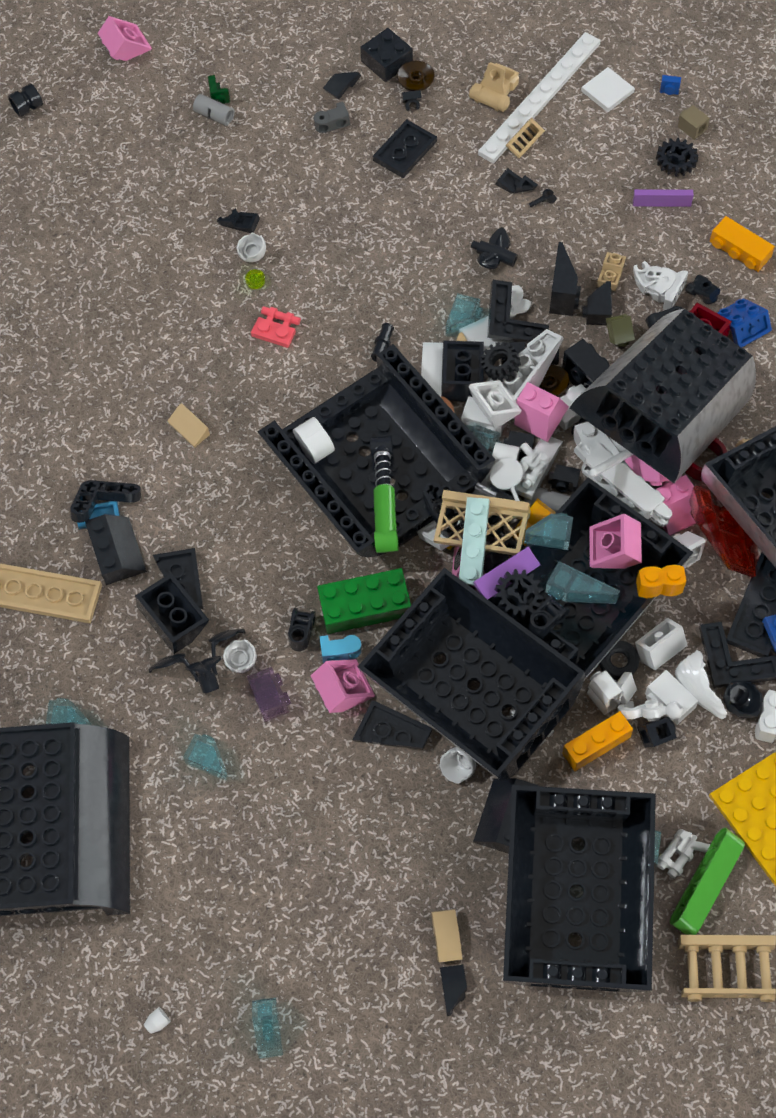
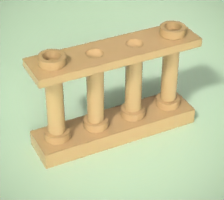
M680 935L678 938V949H684L685 953H687L689 988L682 990L681 997H687L690 1002L702 1001V998H760L761 1002H774L776 989H772L769 953L776 948V935ZM699 949L708 950L711 953L713 988H699L697 964ZM723 950H732L735 953L738 988H723L721 953H723ZM747 950H756L759 954L762 989L747 988L745 962Z

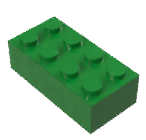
M402 568L317 586L327 634L398 620L411 606Z

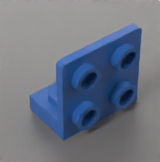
M745 298L739 299L734 304L717 312L719 315L732 321L730 329L733 341L740 347H744L772 331L768 310Z

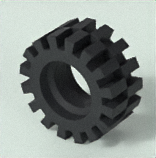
M496 342L495 347L491 344L489 346L490 350H484L486 355L482 354L481 365L484 371L493 381L498 379L503 382V378L506 381L510 380L508 376L514 377V371L518 372V366H521L518 353L510 343L502 342L500 345L499 342ZM500 358H508L504 364L494 366Z

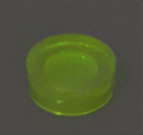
M258 269L250 270L245 276L246 285L251 289L262 288L265 284L264 273Z

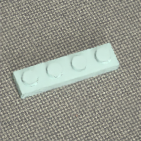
M467 497L459 579L469 586H474L473 582L483 576L490 505L489 498Z

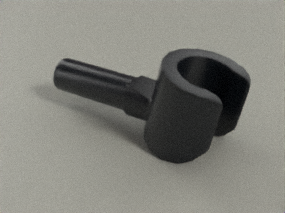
M545 189L542 196L530 202L529 205L533 207L544 201L554 203L557 197L551 189Z

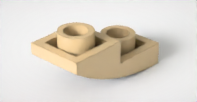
M607 252L598 278L597 287L602 286L606 281H611V290L616 291L626 256Z
M455 909L431 912L438 962L462 960Z

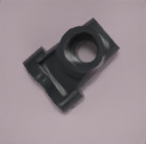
M701 274L697 275L695 280L688 283L685 288L687 293L693 296H701L705 304L715 303L720 294V288L712 284L707 277Z

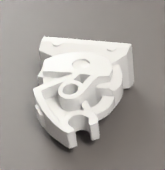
M646 261L642 262L643 270L638 269L637 265H634L633 272L636 285L643 295L649 293L653 300L659 303L664 302V310L674 307L687 283L688 271L676 273L665 267H650Z

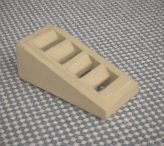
M531 117L505 146L517 158H520L545 130ZM529 127L536 135L533 136L526 128ZM523 132L531 139L530 141L522 135ZM518 137L526 144L525 147L517 140ZM513 142L522 149L520 152L512 145Z

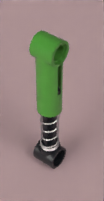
M391 436L370 438L372 459H374L376 464L374 468L376 471V487L373 491L376 553L393 552L399 550L396 530L395 490L390 485L392 478L390 477L391 470L389 469L391 465L389 461L393 457V443Z

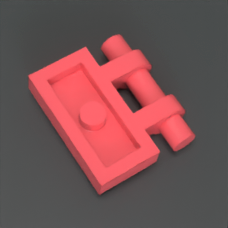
M263 306L261 314L267 315V318L258 317L251 331V336L288 348L296 333L295 328L290 326L291 324L299 325L301 318L294 316L290 312L283 313L278 311L277 308ZM275 318L284 321L283 324L274 322Z

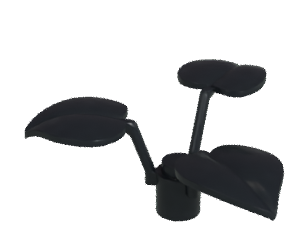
M245 629L222 631L208 639L209 642H212V657L189 664L186 658H184L186 656L185 653L169 655L149 668V673L154 669L168 667L177 662L184 663L186 665L185 669L191 672L196 682L199 681L202 693L219 689L216 678L218 674L216 664L222 659V656H216V645L220 641L227 640L238 633L245 634Z

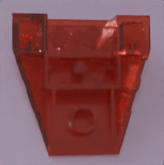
M700 486L693 487L689 500L691 516L724 565L729 570L752 578L755 577V554H751L750 546L754 544L753 540L724 506L719 507L713 504L710 490Z

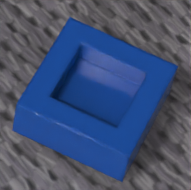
M662 75L660 93L678 95L681 77Z

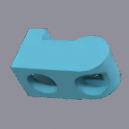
M328 635L319 636L323 663L332 660L354 659L361 654V641L355 635H348L344 639L329 641Z

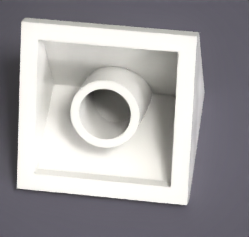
M500 380L469 385L474 401L494 429L499 428L521 413L522 410Z

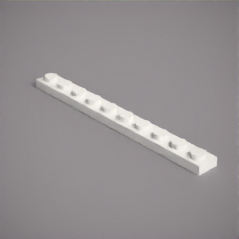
M585 32L479 149L478 155L494 164L507 149L505 145L531 117L534 119L596 50L601 40Z

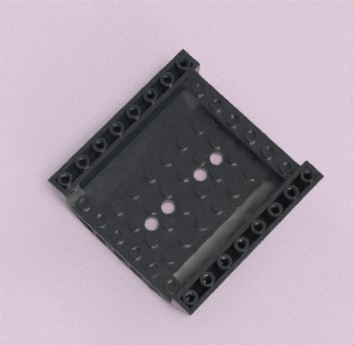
M394 344L376 354V369L285 428L281 429L274 420L257 431L355 552L361 557L367 558L388 553H376L373 491L376 487V471L374 469L376 464L374 459H372L371 453L365 457L359 454L362 449H368L371 452L370 438L392 437L393 457L389 461L391 463L389 469L391 470L390 477L395 480L392 487L395 490L398 547L417 536V532L434 521L423 498V489L426 484L435 482L443 490L472 494L476 490V484L482 483L496 460ZM312 417L319 421L335 447L334 452L315 464L305 456L293 433V429ZM350 435H356L358 437V440L355 442H349L347 440V437ZM429 491V494L432 493L436 501V493ZM399 493H405L408 495V498L401 501L396 496ZM440 506V507H437V508L435 509L436 512L439 513V514H440L441 506Z
M75 722L0 728V916L102 909L107 916L130 914V737L114 729L76 724ZM27 766H34L35 771L32 775H23V770ZM25 789H34L32 797L23 798L22 794ZM26 833H32L33 840L28 844H23L21 842L22 836ZM25 856H32V864L28 867H22L21 860Z

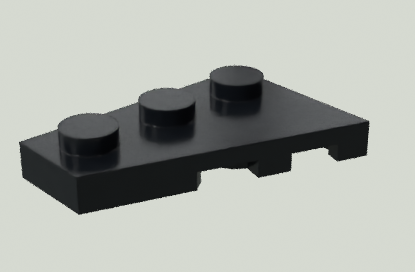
M195 548L154 554L153 558L163 577L172 573L199 608L204 609Z
M372 700L352 740L423 750L433 728Z

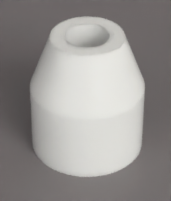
M158 1007L148 1016L144 1026L152 1034L162 1030L171 1021L165 1012Z

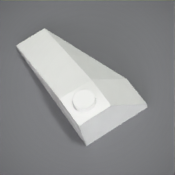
M546 329L527 344V348L518 354L521 366H518L519 371H514V377L508 376L510 380L506 381L503 378V382H501L515 402H517V398L527 382L537 387L540 386L564 339L562 336ZM492 378L486 380V382L493 381Z

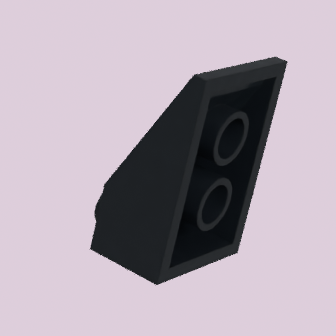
M558 242L549 313L573 316L574 309H578L581 286H577L578 276L563 242Z
M443 340L441 396L449 401L467 402L468 396L472 397L469 385L484 382V369L481 365L482 354L484 355V342Z

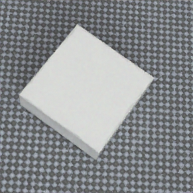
M624 672L617 682L624 692L620 698L623 704H627L637 691L632 673Z

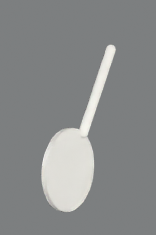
M512 458L501 459L491 468L490 480L498 489H511L515 501H520L514 487L523 478L522 465Z

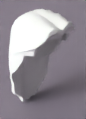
M696 650L695 653L688 655L687 658L679 663L675 670V677L699 700L698 704L716 717L724 719L727 712L721 699L709 688V680L704 670L706 664L703 661V655L700 651Z

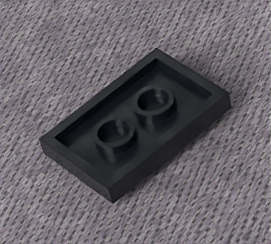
M406 119L373 155V161L404 178L437 142V136Z

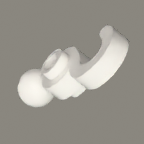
M651 699L637 707H634L633 701H629L627 704L622 703L618 706V712L621 711L626 719H635L643 716L648 721H657L661 719V716L667 715L670 719L675 720L683 714V707L679 702H670L667 706H664L658 700Z

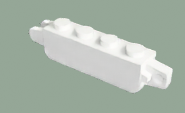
M584 440L575 447L574 453L584 462L582 473L592 479L646 519H651L662 527L668 524L673 512L663 503L665 498L658 490L653 489L641 476L636 475L624 462L618 463L596 477L589 475L590 469L613 457L610 450L600 444L594 447Z

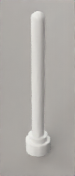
M626 449L590 469L589 475L596 477L634 454Z

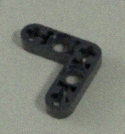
M85 481L80 485L70 507L71 520L77 523L88 521L98 500L137 502L141 499V487L132 483Z
M431 482L424 486L423 498L437 524L439 513L435 509L442 506L443 489L438 483ZM429 491H433V493H436V501L433 494H429ZM447 508L445 514L448 520L459 515V513H455L450 508ZM490 516L488 518V523L492 524L496 522L499 516ZM461 518L459 524L456 521L452 525L458 532L464 528L465 521ZM446 528L441 531V534L449 538L454 535V532L450 528Z

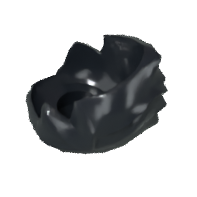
M746 680L730 682L723 696L727 710L737 717L754 718L761 711L763 704L762 693L758 691L755 684Z

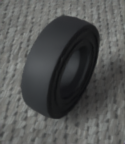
M619 640L599 663L602 671L606 670L615 680H619L624 672H630L633 675L639 666L638 652L630 643ZM615 653H622L627 657L628 663L621 668L615 667L611 663V656Z

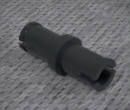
M383 323L379 336L375 338V347L371 354V358L375 362H377L376 354L391 344L390 338L394 327L390 323Z

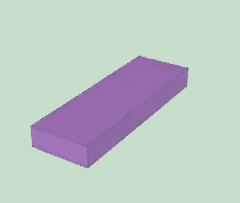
M635 189L633 206L691 207L693 190Z
M527 547L474 581L473 584L478 592L488 600L498 593L494 589L496 585H499V578H504L507 571L512 575L514 569H517L518 574L526 570V574L540 566V563L530 548ZM512 582L508 583L505 588L511 585Z

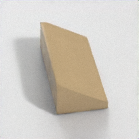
M182 403L167 421L194 448L210 435L208 427Z

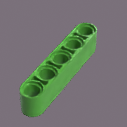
M722 828L714 837L670 918V924L685 935H696L745 846V842L729 829Z

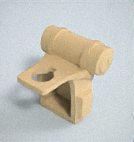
M490 62L481 83H475L469 90V97L475 100L476 103L480 102L494 108L497 112L501 111L504 113L510 104V97L507 95L519 83V72Z

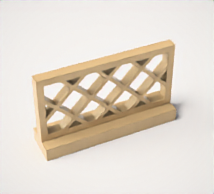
M443 490V502L433 540L434 543L462 547L463 539L460 536L463 535L464 528L457 532L452 524L461 518L465 521L467 497L489 498L488 518L492 515H497L502 521L493 527L488 523L487 535L492 533L497 541L491 545H486L485 551L516 555L521 551L527 521L531 513L529 502ZM446 509H456L459 515L448 520L445 516ZM514 518L522 519L521 526L515 530L508 524ZM505 524L510 533L500 539L495 530ZM447 527H450L454 532V535L449 538L440 537L441 531ZM513 536L517 541L516 549L507 548L503 542Z

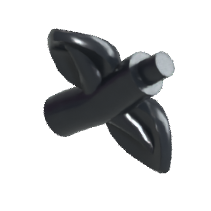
M500 227L491 235L489 242L481 240L479 243L473 240L471 248L477 250V253L480 254L477 258L478 263L485 268L496 269L500 261L513 267L517 261L518 254L508 250L510 238L503 227Z

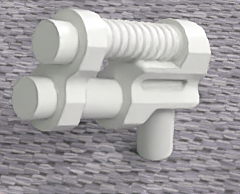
M523 443L520 448L527 456L523 457L520 461L523 468V478L520 482H523L522 486L528 489L534 486L536 479L550 463V459L538 448L533 451L527 443ZM527 470L532 471L531 474H526L525 472Z
M680 829L675 833L673 841H671L664 853L659 855L656 865L662 870L668 868L667 874L675 879L676 876H680L683 873L682 868L686 862H690L693 859V851L706 853L710 844L696 841V835ZM674 852L680 855L675 863L670 859Z

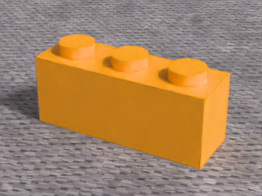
M727 216L712 230L710 242L715 248L722 249L731 258L738 259L747 268L754 269L757 272L769 261L775 248L774 245Z
M621 711L566 743L562 754L572 769L577 771L631 738L633 728Z

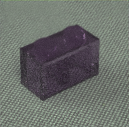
M272 667L247 676L249 686L264 722L289 713L288 705L291 702L287 692L282 693L280 686L283 685L279 673L275 674Z

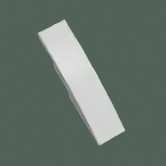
M423 342L421 376L441 397L443 343Z
M553 437L548 442L542 439L539 440L533 451L538 448L549 457L550 463L543 469L533 487L526 489L522 486L523 482L515 486L517 495L532 500L545 475L547 476L563 441ZM527 470L525 473L531 474L532 471Z

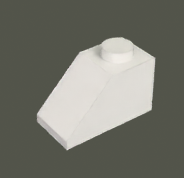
M689 531L682 535L679 533L673 536L674 539L693 552L691 558L683 566L684 569L700 560L706 543L703 537Z

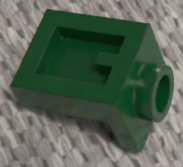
M215 75L208 76L211 99L222 104L229 103V89H221L220 82L216 83Z

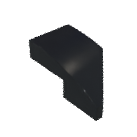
M359 72L334 74L323 89L339 100L349 86L352 88L361 74Z
M509 168L504 171L495 184L511 194L531 191L538 186L537 183L526 175L521 178Z
M235 208L232 210V214L225 218L219 217L217 222L224 227L252 233L255 231L260 217L258 213H238Z
M463 964L440 967L447 1016H451L453 1009L466 997L467 983Z

